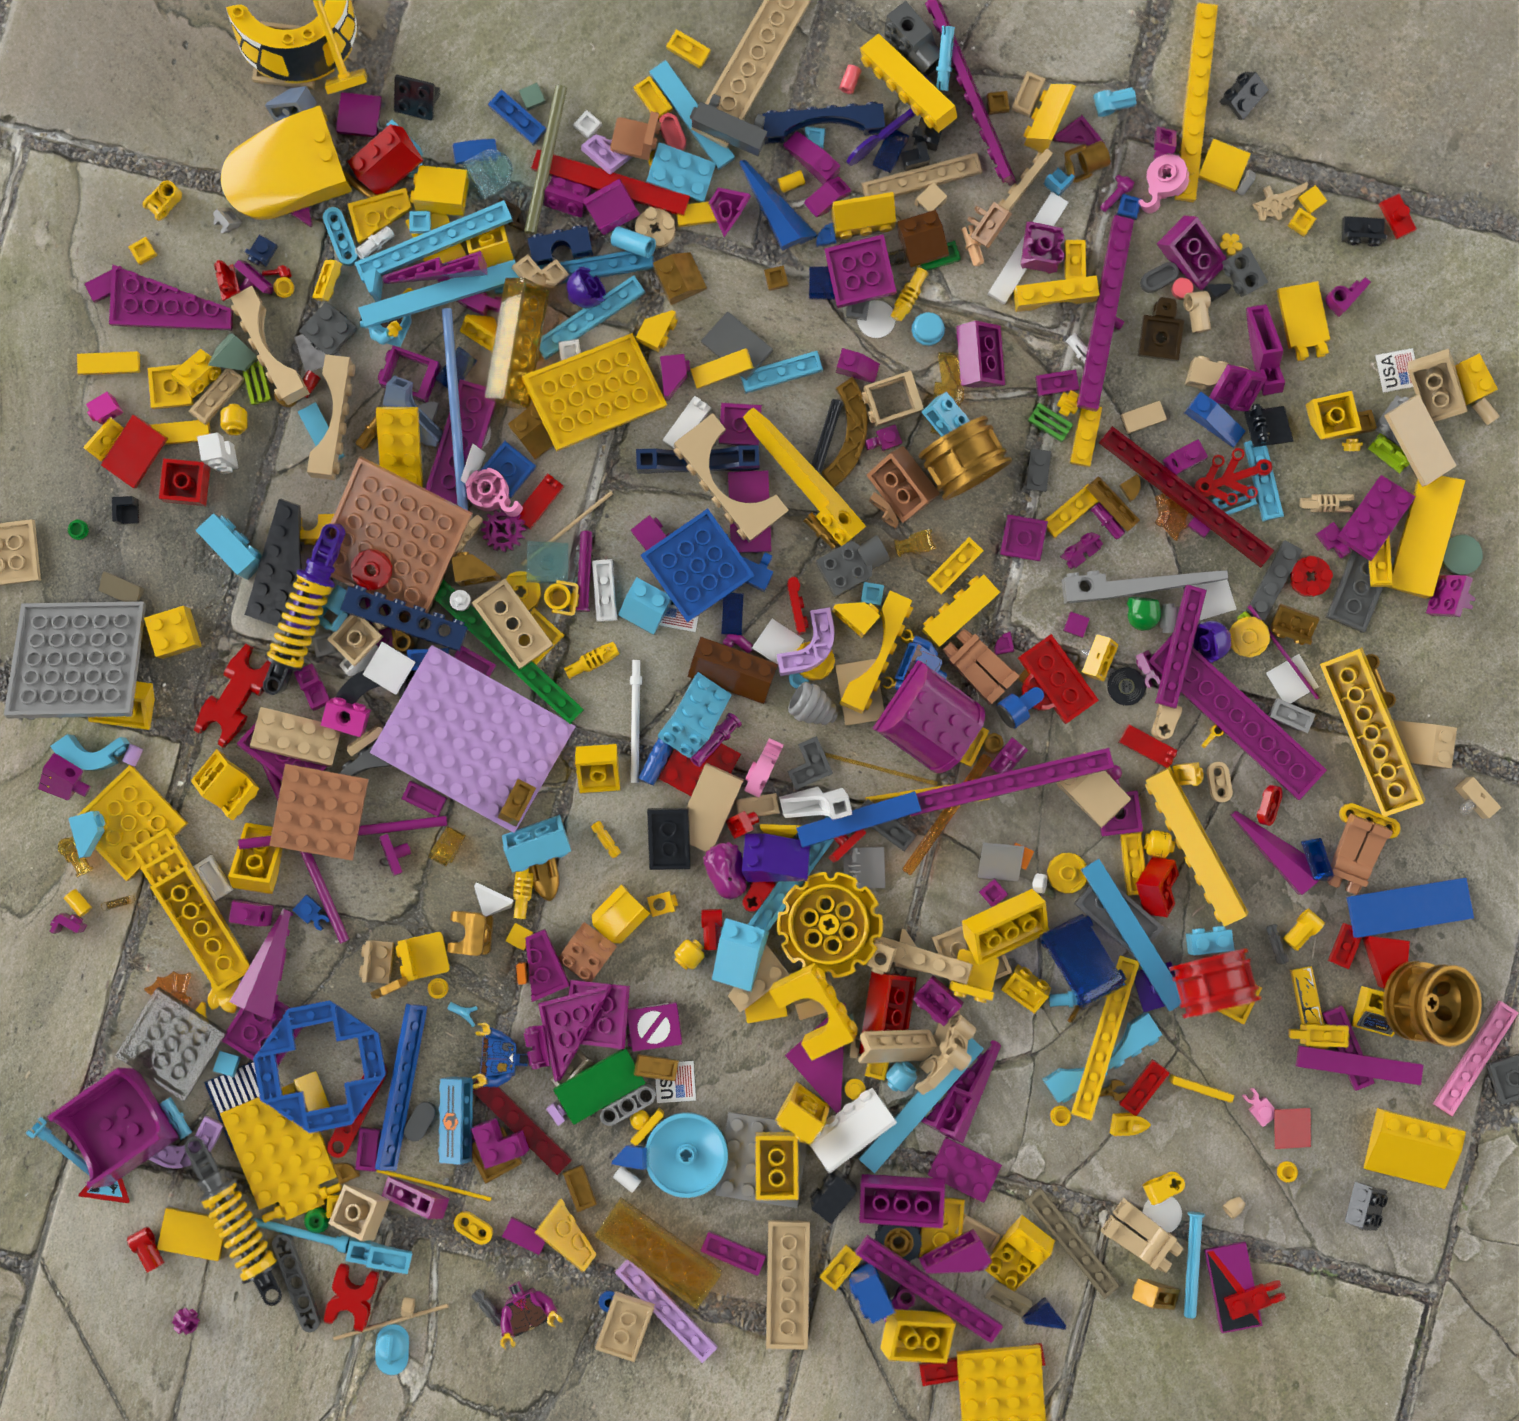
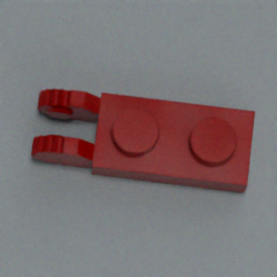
M794 576L788 579L787 586L796 631L798 635L806 633L805 629L809 628L807 616L802 615L801 609L805 608L803 597H798L800 583L797 577Z
M1280 1280L1264 1285L1259 1284L1225 1297L1224 1301L1231 1319H1237L1271 1306V1304L1283 1301L1286 1298L1285 1293L1281 1292L1268 1297L1266 1292L1281 1287Z

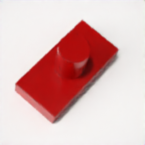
M1400 194L1379 203L1396 240L1417 230L1409 214L1410 208L1404 204Z
M743 811L725 822L733 838L736 839L754 830L753 825L759 823V818L754 811L749 814Z
M863 829L854 832L849 837L844 835L834 838L839 847L828 858L833 863L838 861L866 834V831Z

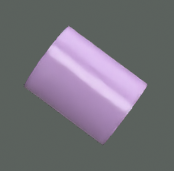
M129 744L122 761L136 766L143 749Z

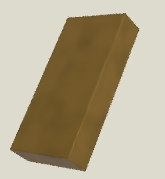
M637 1054L634 1075L675 1081L679 1061Z
M583 1165L564 1171L563 1175L576 1211L580 1212L597 1205Z

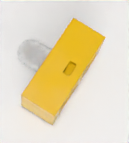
M1097 634L1091 649L1084 648L1080 652L1081 658L1086 660L1082 673L1092 679L1104 682L1119 644L1111 638Z

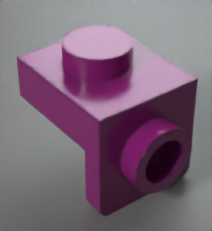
M61 913L56 915L51 921L50 926L52 927L49 932L52 934L60 933L63 926L75 933L84 932L87 924L83 923V919L78 915Z

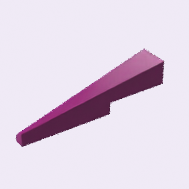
M481 251L446 263H442L440 257L384 275L382 280L385 284L483 276L487 275V263Z
M1235 810L1230 814L1267 861L1274 865L1298 895H1303L1326 872L1327 868L1238 811Z
M283 909L229 1001L246 1011L269 1020H274L275 1018L273 1009L275 1001H278L279 995L276 992L278 981L282 979L287 950L284 948L286 936H289L290 933L288 929L290 916H293V912Z
M992 1040L990 1042L991 1046L985 1053L978 1055L976 1063L963 1072L948 1089V1094L940 1103L937 1102L933 1106L932 1112L927 1117H924L921 1122L944 1136L963 1143L1002 1046L1001 1044Z

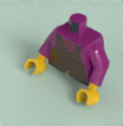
M519 1281L510 1285L508 1288L512 1298L506 1301L502 1309L500 1324L503 1338L500 1344L506 1350V1342L511 1341V1346L514 1348L515 1341L511 1338L512 1334L515 1338L546 1322L555 1328V1318H557L558 1322L562 1323L563 1318L556 1314L557 1310L552 1298L541 1291H536L534 1288L524 1291Z

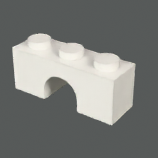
M219 433L197 436L202 462L220 472V474H228L233 472L232 469H238L234 444L230 441L224 442L223 436Z

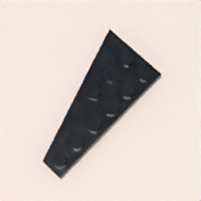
M278 499L245 611L246 616L277 627L278 623L286 622L281 616L282 613L290 612L285 607L287 602L293 603L294 601L289 597V594L291 592L297 593L298 589L293 587V584L298 579L297 570L302 569V544H300L301 505L284 499Z

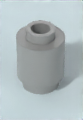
M1175 603L1162 604V609H1160V628H1162L1163 633L1173 632L1179 607H1175Z

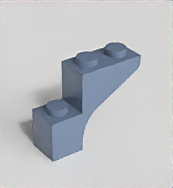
M393 376L386 385L383 405L387 407H418L412 395L413 382ZM418 407L420 441L427 446L436 447L441 441L443 431Z

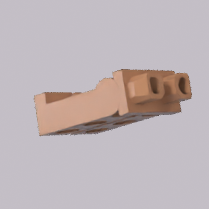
M963 629L956 636L963 645L957 649L950 642L942 651L949 658L947 661L991 705L1020 675L997 657L979 640L976 634L972 635Z
M1350 813L1332 863L1327 868L1330 872L1327 883L1339 888L1343 879L1348 880L1349 882L1345 890L1357 895L1362 886L1367 887V880L1372 873V869L1387 838L1390 839L1393 831L1388 827Z

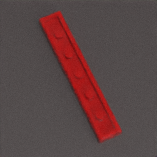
M1042 1343L1031 1344L1040 1345L1042 1366H1046ZM957 1357L949 1358L947 1363L926 1362L919 1364L922 1386L958 1381Z

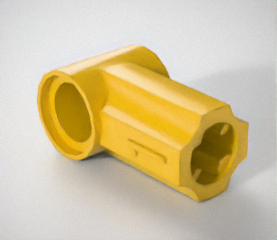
M1308 908L1297 918V923L1283 940L1294 950L1298 951L1311 936H1314L1323 928L1325 922Z

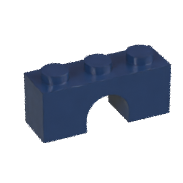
M577 225L572 227L571 230L563 231L558 229L552 231V234L544 235L539 233L534 234L532 238H527L531 258L537 266L553 262V252L560 246L570 248L574 259L594 256L587 226Z

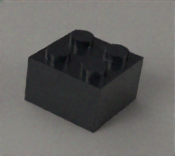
M837 1169L831 1173L828 1172L823 1179L824 1184L820 1189L817 1187L810 1195L811 1209L830 1225H832L857 1193L856 1185Z

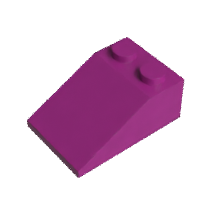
M1184 215L1157 243L1166 258L1176 264L1179 271L1199 290H1202L1223 269L1222 261L1227 259L1201 221L1195 216Z
M974 1229L919 1257L926 1274L982 1271L989 1266L988 1264L992 1263Z

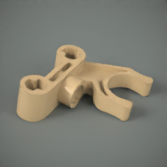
M961 1014L956 1015L949 1023L946 1040L940 1044L941 1056L932 1055L919 1065V1068L928 1074L931 1071L924 1081L917 1083L915 1089L922 1095L935 1089L954 1068L962 1071L971 1062L972 1057L967 1053L968 1041L976 1032V1027Z

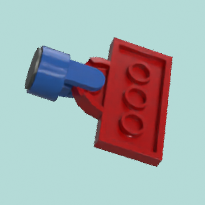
M1050 634L1018 657L1029 673L1021 687L1022 696L1018 697L1012 693L997 703L996 709L1003 722L1008 727L1016 729L1030 718L1028 710L1031 708L1037 711H1047L1054 708L1064 724H1067L1098 702L1099 699L1053 635Z

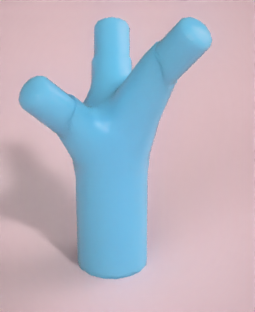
M450 1002L447 1009L460 1015L474 1027L475 1023L469 1014L478 1010L477 1006L465 1008Z

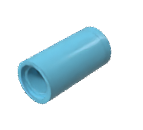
M620 226L616 227L611 235L612 246L646 258H650L655 251L656 241L654 238Z

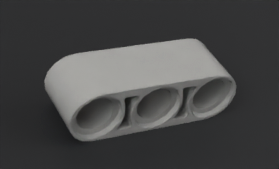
M650 1084L642 1085L604 1107L600 1113L601 1122L606 1126H611L649 1106L655 1100V1088ZM649 1090L652 1093V1098L649 1100L643 1099L641 1092ZM625 1100L632 1101L634 1108L631 1110L625 1109L623 1102ZM605 1111H614L616 1117L613 1120H608L604 1115Z

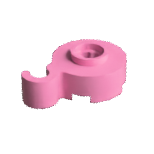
M1165 154L1156 158L1150 164L1147 170V181L1152 201L1145 203L1142 199L1139 200L1142 210L1146 213H1154L1159 209L1161 199H1167V197L1174 195L1178 196L1187 188L1189 172L1185 162L1179 156ZM1168 174H1171V175H1172L1170 178L1166 177V179H1165V176H1166V175H1168Z
M492 468L481 471L476 470L469 476L466 482V493L468 499L477 509L494 511L501 508L510 517H516L522 512L523 507L518 501H515L513 506L509 507L511 503L507 481L497 470ZM486 487L490 488V491L487 493L484 491Z
M771 738L768 739L758 762L753 761L745 778L748 781L745 792L758 798L760 797L784 744Z

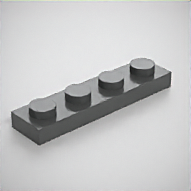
M1286 540L1279 547L1249 603L1262 621H1265L1303 551ZM1247 607L1245 611H1247L1250 615L1254 617V615Z

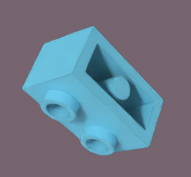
M947 392L936 397L922 411L923 415L941 437L970 421Z
M1224 926L1212 927L1213 930L1205 931V928L1192 929V933H1185L1188 954L1202 955L1235 951L1232 930L1225 929Z

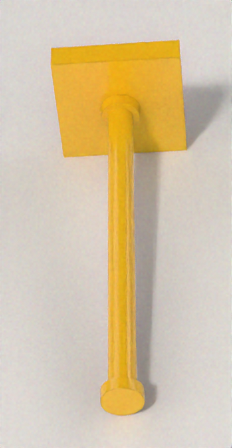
M313 0L339 72L338 76L326 79L325 89L327 94L367 83L365 68L352 72L346 70L321 0Z

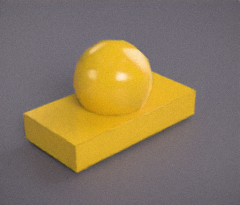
M658 1108L651 1117L644 1110L630 1116V1124L638 1131L631 1138L630 1142L637 1146L662 1119L664 1111Z

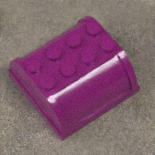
M918 660L872 729L932 772L943 773L960 762L984 725L985 710L978 702L963 693L925 663Z

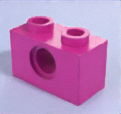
M334 697V699L331 698L326 702L320 726L361 737L366 731L371 710L367 709L363 704L346 703V700L343 698ZM343 711L349 713L350 720H346L343 717Z

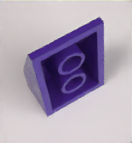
M766 833L745 834L742 873L747 882L808 881L810 846L802 848L800 840Z

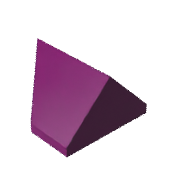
M718 187L709 201V205L725 238L742 213L751 195Z

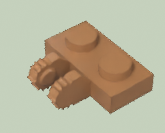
M993 202L988 211L979 206L975 207L976 213L983 216L980 222L970 216L967 219L969 223L976 227L970 237L986 248L990 247L1012 215L1008 210Z

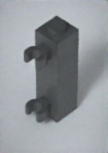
M716 94L712 95L709 105L700 101L698 108H693L690 115L693 128L759 156L767 139V131L762 129L765 123V116L758 114L753 125L719 110L721 97Z

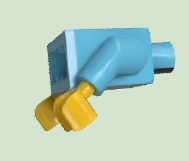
M407 288L403 292V294L413 290L411 288ZM411 315L368 328L370 338L381 345L390 344L401 347L412 323ZM360 318V326L365 328L362 318Z

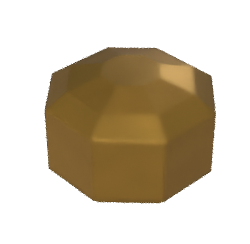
M996 733L988 734L983 743L985 751L990 754L1000 752L1004 745L1002 736Z

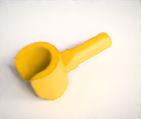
M1213 725L1210 728L1209 737L1201 746L1206 748L1215 737L1223 735L1224 731L1216 734L1214 729L1217 725Z

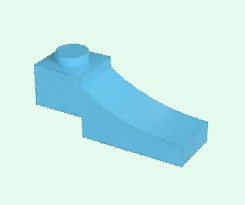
M350 1237L345 1261L364 1264L369 1268L408 1274L412 1251L385 1246L371 1240L360 1241L355 1237Z

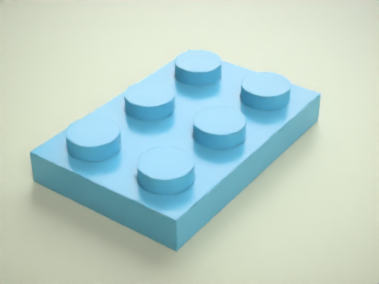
M659 142L646 183L689 195L690 199L704 202L716 163Z

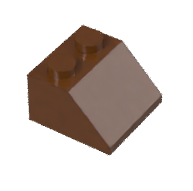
M936 210L897 221L898 237L910 267L949 256L943 225Z

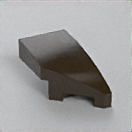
M499 198L498 203L503 201L504 199ZM504 200L513 220L507 223V225L524 231L526 224L521 209Z

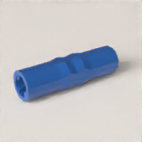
M658 738L638 778L654 786L673 747Z

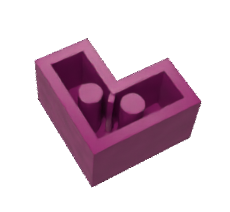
M497 1118L479 1123L471 1129L485 1169L523 1156L529 1151L523 1130L503 1137Z

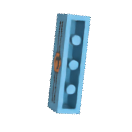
M455 1076L441 1078L439 1086V1163L461 1165L472 1162L473 1079Z

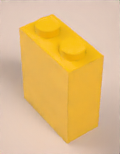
M419 165L418 173L414 174L413 179L415 190H412L410 195V201L414 203L415 211H430V213L464 216L469 187L467 170Z

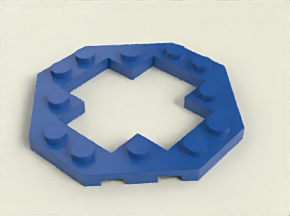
M331 1000L287 1009L278 1025L273 1029L264 1045L253 1058L260 1100L302 1127L308 1133L353 1124L386 1075L379 1033ZM333 1021L337 1042L358 1038L365 1079L344 1083L347 1104L307 1112L304 1091L282 1095L276 1054L296 1050L293 1029Z

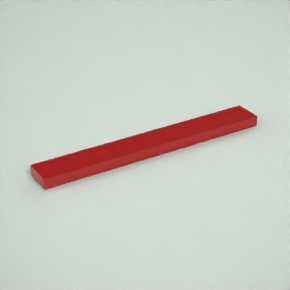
M538 149L531 169L536 172L542 151ZM553 154L549 176L554 175L598 191L620 179L632 201L653 208H659L676 215H685L690 201L689 195L614 172L608 174L604 169Z

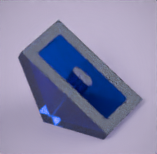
M1046 1297L1037 1302L1021 1317L1024 1324L1066 1330L1064 1321Z

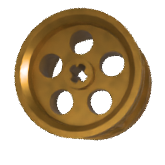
M1409 961L1397 967L1386 983L1383 996L1384 1014L1393 1032L1403 1039L1419 1042L1426 1041L1443 1046H1457L1468 1040L1478 1025L1481 1015V994L1474 977L1462 967ZM1435 986H1437V994H1433V988Z

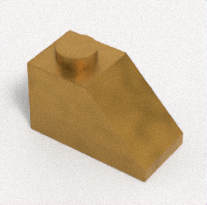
M1138 1278L1133 1288L1132 1299L1151 1308L1175 1310L1180 1289L1153 1280Z

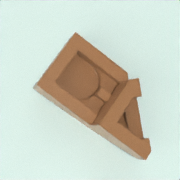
M874 492L869 502L885 512L881 520L896 529L899 523L894 511L880 495Z

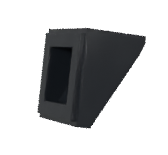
M1207 284L1203 291L1209 293L1211 302L1226 294L1232 285Z

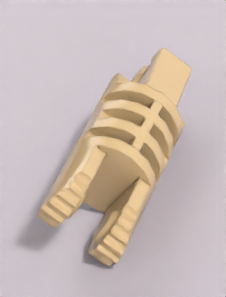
M1312 494L1311 498H1300V507L1310 509V512H1353V507L1339 506V501L1354 500V494Z

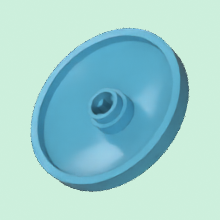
M683 1112L671 1115L656 1125L647 1140V1171L653 1182L670 1195L691 1198L705 1194L717 1185L726 1170L728 1147L725 1137L714 1122L700 1114Z

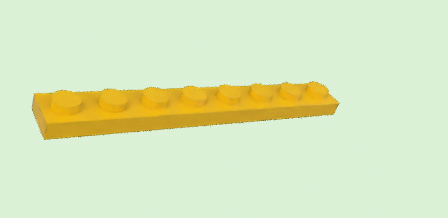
M1121 955L1118 958L1071 1114L1089 1121L1092 1120L1139 963L1136 960Z

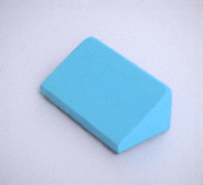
M374 268L362 273V278L370 295L376 302L381 301L383 280L378 270Z

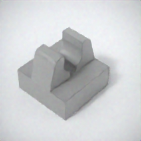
M230 207L217 208L213 213L215 216L214 225L221 224L223 226L220 230L221 233H228L242 224Z

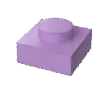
M554 1101L546 1108L558 1126L567 1119L565 1116L567 1113L561 1104L557 1105Z

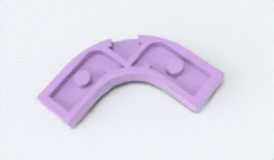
M830 607L810 610L813 639L806 648L777 654L780 676L812 670L827 658L834 642V625Z
M205 1116L195 1136L201 1137L211 1152L225 1125L209 1116ZM196 1140L191 1141L188 1145L189 1150L192 1152L199 1151L201 1149L200 1142ZM170 1144L148 1159L167 1168H183L191 1165V1161L185 1152V1145L175 1146Z

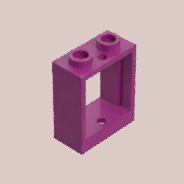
M393 345L391 350H388L386 353V364L384 369L379 371L378 383L386 389L399 356L422 364L428 368L418 393L412 391V395L415 400L424 403L428 402L442 366L438 361Z

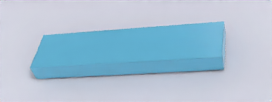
M818 351L759 367L747 381L743 377H741L745 393H750L823 372V367Z
M1252 441L1244 443L1249 468L1256 466L1258 461L1262 459L1270 461L1267 446L1253 447ZM1261 464V469L1267 470L1268 466ZM1273 469L1265 477L1258 474L1253 475V485L1258 490L1256 497L1262 522L1283 517L1284 514Z

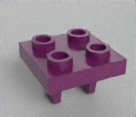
M1439 575L1433 597L1428 602L1426 614L1431 616L1461 617L1463 608L1473 609L1470 601H1475L1476 599L1468 593L1473 578L1466 575Z

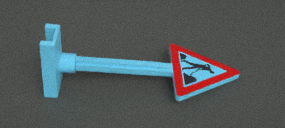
M40 1116L38 1121L42 1125L37 1122L31 1128L35 1132L33 1133L31 1130H28L26 1134L32 1139L37 1136L43 1142L46 1140L89 1175L86 1161L51 1134L52 1131L45 1126L47 1121ZM122 1178L111 1186L88 1188L86 1185L78 1194L79 1197L121 1203L130 1202Z

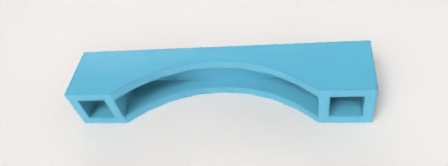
M1144 1012L1127 1023L1124 1035L1112 1052L1107 1071L1113 1067L1114 1069L1119 1068L1125 1063L1124 1060L1126 1058L1139 1055L1143 1047L1146 1045L1152 1046L1159 1041L1158 1037L1162 1033L1149 1013ZM1085 1067L1075 1069L1058 1068L1042 1079L1058 1103L1069 1101L1073 1097L1072 1094L1078 1091Z

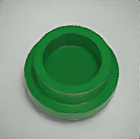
M74 520L68 526V534L75 540H82L89 533L87 523L82 520Z

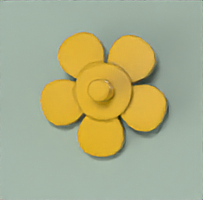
M1229 233L1223 234L1220 248L1222 250L1227 249L1228 255H1234L1236 251H1240L1242 243L1238 242L1240 239L1239 235L1233 234L1230 236Z

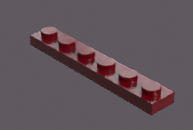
M478 1079L473 1083V1085L479 1084ZM481 1086L477 1089L473 1088V1093L514 1133L523 1130L528 1147L556 1175L572 1161V1158L500 1087Z

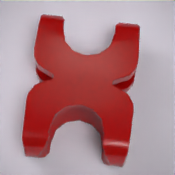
M341 1263L336 1270L332 1283V1290L337 1295H334L327 1303L324 1323L332 1324L337 1319L339 1311L348 1310L354 1316V1330L363 1332L371 1312V1305L367 1300L376 1292L379 1272L371 1271L366 1277L364 1284L355 1285L349 1279V1265Z

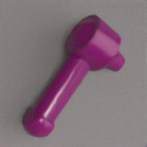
M1117 175L1115 178L1117 189L1100 206L1103 212H1106L1123 193L1126 194L1133 189L1135 182L1130 177Z

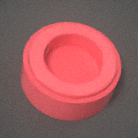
M1179 278L1172 285V294L1177 299H1184L1186 293H1192L1193 284L1187 278Z

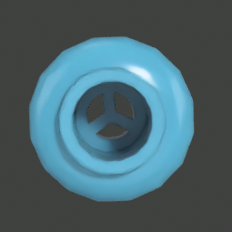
M908 1061L896 1062L886 1073L888 1086L893 1091L906 1092L917 1079L916 1068Z

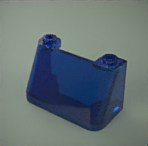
M1083 914L1039 936V941L1044 948L1049 949V956L1054 960L1072 990V994L1077 995L1075 997L1081 1011L1125 987L1124 981L1127 980L1121 969L1117 970L1092 929L1094 926L1092 920L1088 915L1084 916Z

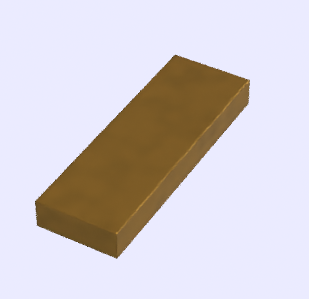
M1099 476L1086 487L1127 532L1140 521Z

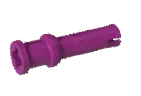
M728 713L726 719L715 727L714 733L707 742L690 758L691 761L700 767L723 741L730 739V734L736 728L741 727V721L734 714Z

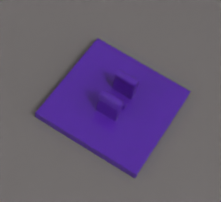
M1171 961L1164 963L1171 975L1176 977L1174 971L1169 969V967H1172ZM1143 969L1137 971L1134 984L1143 1013L1165 1007Z

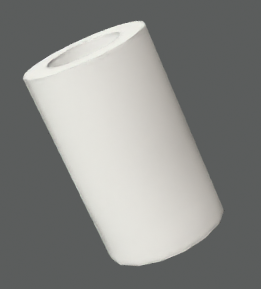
M620 1166L613 1175V1178L631 1193L642 1181L624 1166Z

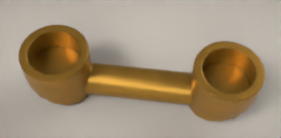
M1368 654L1366 655L1384 701L1387 708H1391L1396 703V697L1393 693L1387 692L1377 670L1380 665L1378 656Z

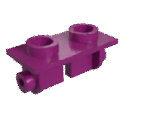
M1093 532L1086 533L1080 538L1078 543L1067 547L1060 558L1068 561L1066 564L1070 569H1076L1086 561L1083 553L1086 552L1087 556L1091 557L1101 549L1103 543L1099 539L1100 535Z
M538 1025L525 1028L523 1034L526 1047H532L531 1051H527L529 1066L532 1067V1070L550 1066L544 1026Z

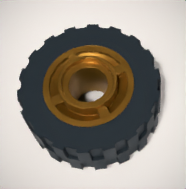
M879 1224L877 1231H875L874 1239L909 1263L920 1252V1246L922 1245L921 1235L915 1226ZM895 1237H903V1241L900 1244L893 1243Z

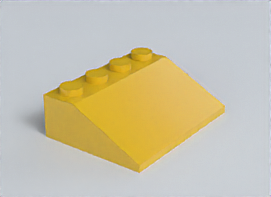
M1377 1108L1363 1168L1445 1189L1462 1153L1466 1131Z

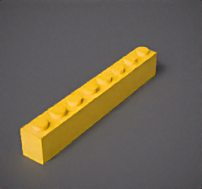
M1171 767L1148 777L1145 787L1150 795H1154L1157 801L1155 806L1159 813L1163 812L1167 819L1165 824L1168 830L1174 832L1176 836L1174 840L1180 850L1183 849L1186 855L1184 857L1186 864L1195 871L1194 878L1199 886H1203L1206 892L1204 893L1208 904H1212L1216 910L1214 915L1219 923L1222 922L1225 927L1246 917L1248 910Z

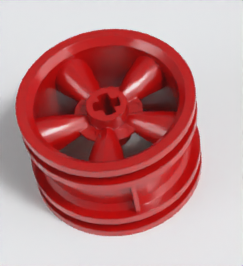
M1248 948L1169 967L1170 971H1174L1176 977H1172V980L1176 982L1181 1000L1180 1008H1185L1186 1011L1185 1014H1182L1183 1019L1262 1000L1261 995L1256 996L1255 990H1258L1259 987L1255 984L1250 966L1251 959H1246L1245 957Z

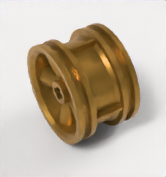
M987 416L978 417L952 430L926 447L918 455L920 460H926L923 465L932 475L937 484L938 491L944 492L942 495L944 501L952 499L979 485L1012 462L1010 457L1004 456L1007 451L1002 447L995 435L993 426L986 424L988 422Z

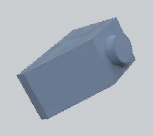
M307 86L288 89L267 102L265 107L275 122H278L286 117L313 108L317 102Z

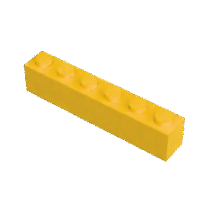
M879 33L860 48L862 63L867 68L870 67L879 80L883 79L887 87L892 92L895 91L904 104L908 103L912 111L917 116L920 115L929 128L933 127L939 133L957 118L955 105Z

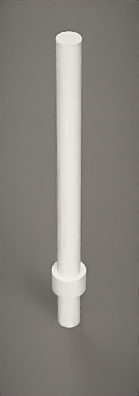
M632 660V676H630V685H632L631 783H639L640 685H642V676H640V660Z

